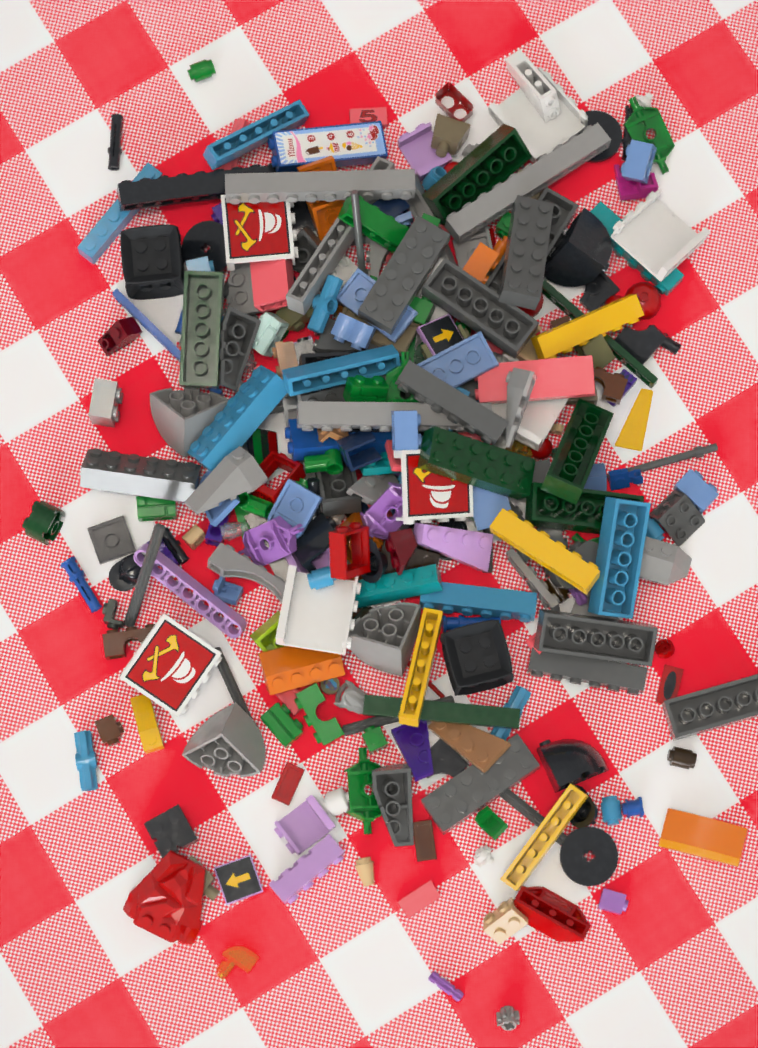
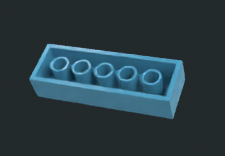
M262 365L252 372V376L240 386L235 396L228 400L224 409L216 414L214 421L203 430L202 435L197 441L190 445L187 453L200 465L212 472L225 456L239 446L242 447L288 393L284 388L283 380L276 373Z
M606 497L595 565L599 568L600 577L591 588L588 612L597 615L633 619L651 503Z

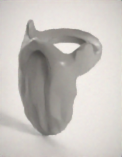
M345 680V683L340 686L336 693L333 704L339 708H346L357 714H363L364 696L368 694L357 688L354 683Z

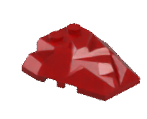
M170 850L154 869L129 893L123 911L127 916L134 919V925L170 943L179 941L183 944H194L202 926V895L205 889L206 867Z

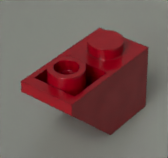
M134 317L120 319L98 340V343L106 356H110L132 343L142 333V330Z
M411 528L389 532L388 538L385 541L386 550L391 555L392 567L396 569L398 575L403 573L417 547V542Z

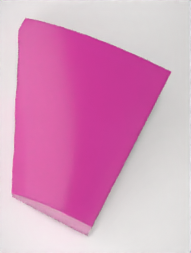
M614 164V174L620 201L646 198L652 191L656 192L659 186L654 173L650 172L647 184L630 181L622 177L620 165Z

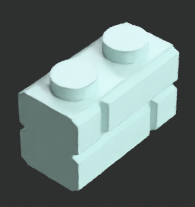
M265 311L258 319L261 323L252 348L263 356L272 357V347H275V342L281 341L289 323L275 313Z

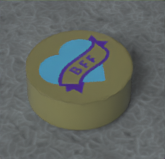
M338 678L321 681V690L327 695L337 693L340 688Z

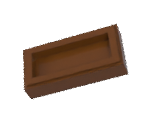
M432 820L413 822L417 862L437 859Z

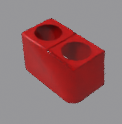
M449 82L446 83L436 93L435 103L449 117L457 119L454 116V112L457 109H463L467 113L463 119H457L459 121L465 122L473 115V104L451 82L450 84ZM443 97H451L454 100V105L451 108H446L441 103Z

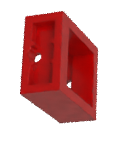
M272 450L259 465L267 478L278 467L290 474L276 490L262 485L249 494L275 504L288 479L299 482L300 478L304 479L306 477L302 463L293 461L285 454H279Z
M351 522L349 526H338L336 530L329 532L331 578L348 580L371 572L369 526L361 525L360 522ZM351 535L352 563L347 564L346 536Z

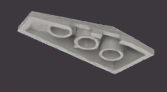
M513 368L512 372L509 371L506 378L508 383L506 420L509 421L506 426V448L509 450L512 448L537 379L535 372L519 368Z
M239 446L224 457L184 503L198 515L219 506L222 501L227 499L232 501L239 494L244 492L249 494L266 483L268 478L254 457Z

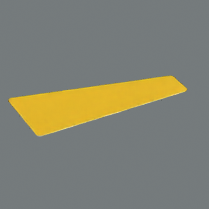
M643 388L640 390L617 438L616 447L642 451L653 396L652 390Z

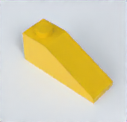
M143 694L130 698L144 752L149 754L165 749L151 699Z

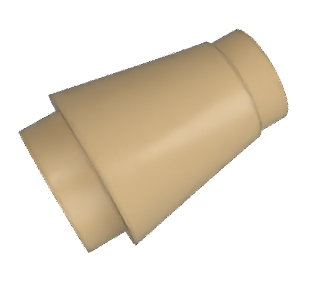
M371 857L356 859V865L354 866L363 887L374 885V861H371Z

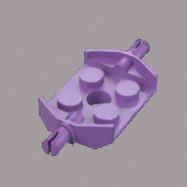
M388 482L390 487L364 514L360 512L363 525L369 526V537L373 538L374 536L380 539H387L389 532L397 531L403 524V521L396 520V517L403 516L402 484ZM390 509H395V514L392 517H387V512Z
M278 516L244 532L242 541L245 548L238 551V553L250 556L252 562L256 565L265 566L297 551L296 534L303 532L304 527H302V524L292 527L281 516ZM264 539L268 541L269 547L264 544Z

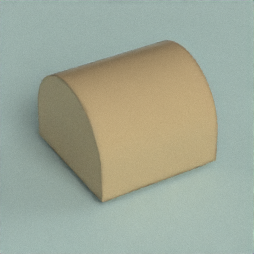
M195 524L181 538L192 550H195L205 540L206 535Z

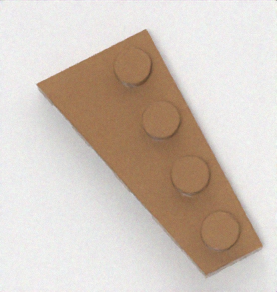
M433 721L428 725L431 732L484 774L511 746L510 742L471 725Z

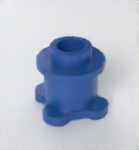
M641 796L637 800L628 801L625 799V803L621 804L622 813L627 818L639 815V817L644 816Z

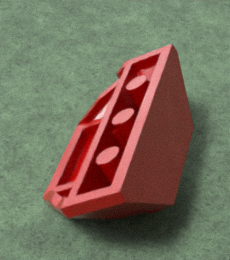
M521 886L513 901L515 907L528 918L527 925L558 942H583L591 927V924L586 920L585 915L577 905L545 887Z

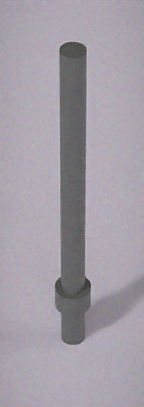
M352 190L351 202L358 268L368 275V270L365 267L359 194L357 190Z
M716 443L704 447L697 446L693 450L630 467L627 470L630 472L640 469L641 472L693 457L697 459L704 457V454L718 451Z

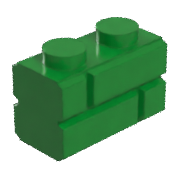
M355 375V377H347L343 397L346 402H386L389 386L385 379L380 376L365 378L362 375Z
M136 496L139 522L177 519L176 501Z
M277 702L260 719L286 749L303 735L301 730L303 725L297 718L293 720L289 716L291 711L285 704L280 705Z

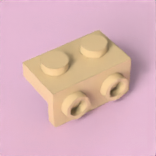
M512 898L502 902L495 911L489 912L483 920V931L499 945L528 924V918L515 908L514 899Z

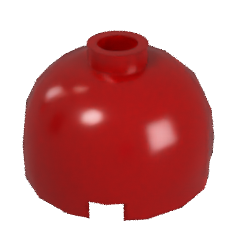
M639 282L627 290L624 297L630 294H636L644 313V316L638 318L639 321L652 319L658 313L661 307V296L654 285L647 282Z

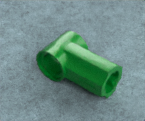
M329 449L320 455L304 456L306 473L327 471V473L335 475L343 471L342 456L338 449Z
M247 492L238 495L240 503L237 506L247 513H253L268 519V515L274 506L272 502L247 494Z

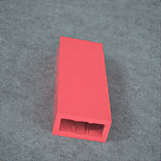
M292 260L250 262L254 307L261 313L286 307V294L294 284Z
M592 355L501 362L499 366L474 378L475 381H478V389H475V398L479 400V403H507L508 383L506 378L508 372H512L513 368L535 372L537 379L529 401L596 396Z

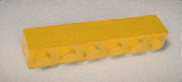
M630 294L530 339L538 359L556 358V354L571 352L573 347L578 344L579 347L584 346L590 342L589 339L599 334H602L604 337L606 332L610 330L615 332L622 329L623 324L628 323L630 325L638 322V318L644 316L637 295Z
M502 508L489 526L490 532L587 595L600 577L598 566L590 561L588 563L582 560V556L575 551L571 553L560 541L554 542L546 532L542 530L540 532L537 531L529 521L524 520L523 522L517 518L518 515L512 510L506 511Z
M425 607L423 609L399 712L400 724L414 727L419 726L442 626L443 611Z
M570 783L504 873L501 880L515 891H519L588 798V795Z

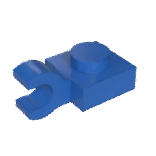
M627 468L608 471L611 491L630 487L629 483H643L640 469L628 472Z

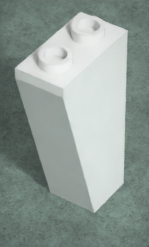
M521 49L505 58L507 70L545 123L561 114L555 88Z

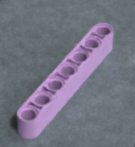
M147 543L143 544L134 553V561L140 567H142L144 560L142 552L146 553L148 548ZM158 550L151 576L228 637L238 638L247 627L246 620ZM157 564H160L163 567V570L159 569ZM172 576H175L178 579V582L175 581L172 578ZM187 588H190L194 594L190 593ZM202 600L207 601L209 606L205 605ZM217 612L222 613L224 618L220 617ZM232 624L237 625L239 630L235 629Z

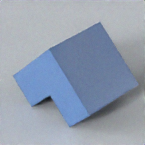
M604 463L593 464L584 489L607 491V474Z

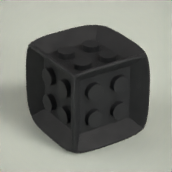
M152 225L121 231V259L126 282L125 289L128 297L136 300H148L182 295L184 291L185 269L181 253L179 228L175 225Z
M498 619L461 626L441 634L440 641L442 643L443 656L455 696L490 690L513 681L514 675L512 673L511 658L505 635Z

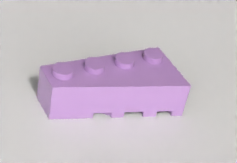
M422 523L414 524L413 534L418 545L438 552L477 571L488 572L494 534Z
M330 834L312 847L307 855L301 856L293 864L292 868L289 867L284 870L277 881L272 880L268 884L284 904L289 903L291 905L299 898L297 894L300 891L304 890L306 892L314 885L312 882L317 877L321 879L329 872L327 869L332 864L336 866L344 859L342 855L345 852Z

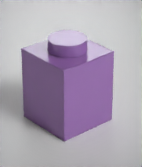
M603 888L597 909L621 915L622 911L626 912L629 900H626V894Z

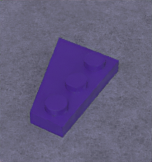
M420 720L418 727L403 724L391 729V734L406 764L411 768V774L415 782L433 775L427 721Z

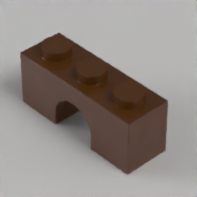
M601 367L594 368V380L603 387L601 399L619 405L628 379L619 373H608L606 369Z
M155 624L145 625V628L142 629L128 627L126 631L118 632L117 629L106 631L107 634H102L105 658L110 660L126 657L125 648L127 644L131 641L142 643Z

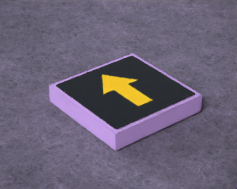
M449 314L421 325L416 329L423 343H426L433 356L463 340Z
M251 855L214 867L226 905L264 892Z

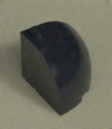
M584 208L574 219L565 235L563 234L551 256L546 261L544 278L555 284L566 287L583 286L592 282L600 273L604 274L609 267L608 261L612 253L610 235L602 222Z
M548 739L539 743L540 747L536 750L555 793L566 789L570 783L575 785L609 770L602 755L593 746L580 740L562 739L551 742Z

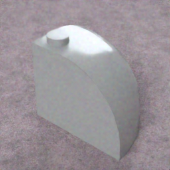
M184 387V390L177 391L167 388L150 393V409L154 423L162 438L172 449L185 458L190 456L187 453L190 445L197 441L202 435L203 430L214 421L216 414L224 409L229 399L212 391L210 394L200 392V388Z
M397 602L396 605L386 607L381 605L369 610L368 614L362 618L359 617L355 621L354 631L350 630L349 637H352L350 650L365 664L380 671L402 677L416 642L421 617V605Z
M235 702L215 713L199 727L185 746L182 756L201 769L204 766L213 770V774L229 777L231 774L249 777L261 773L265 764L266 750L258 726Z

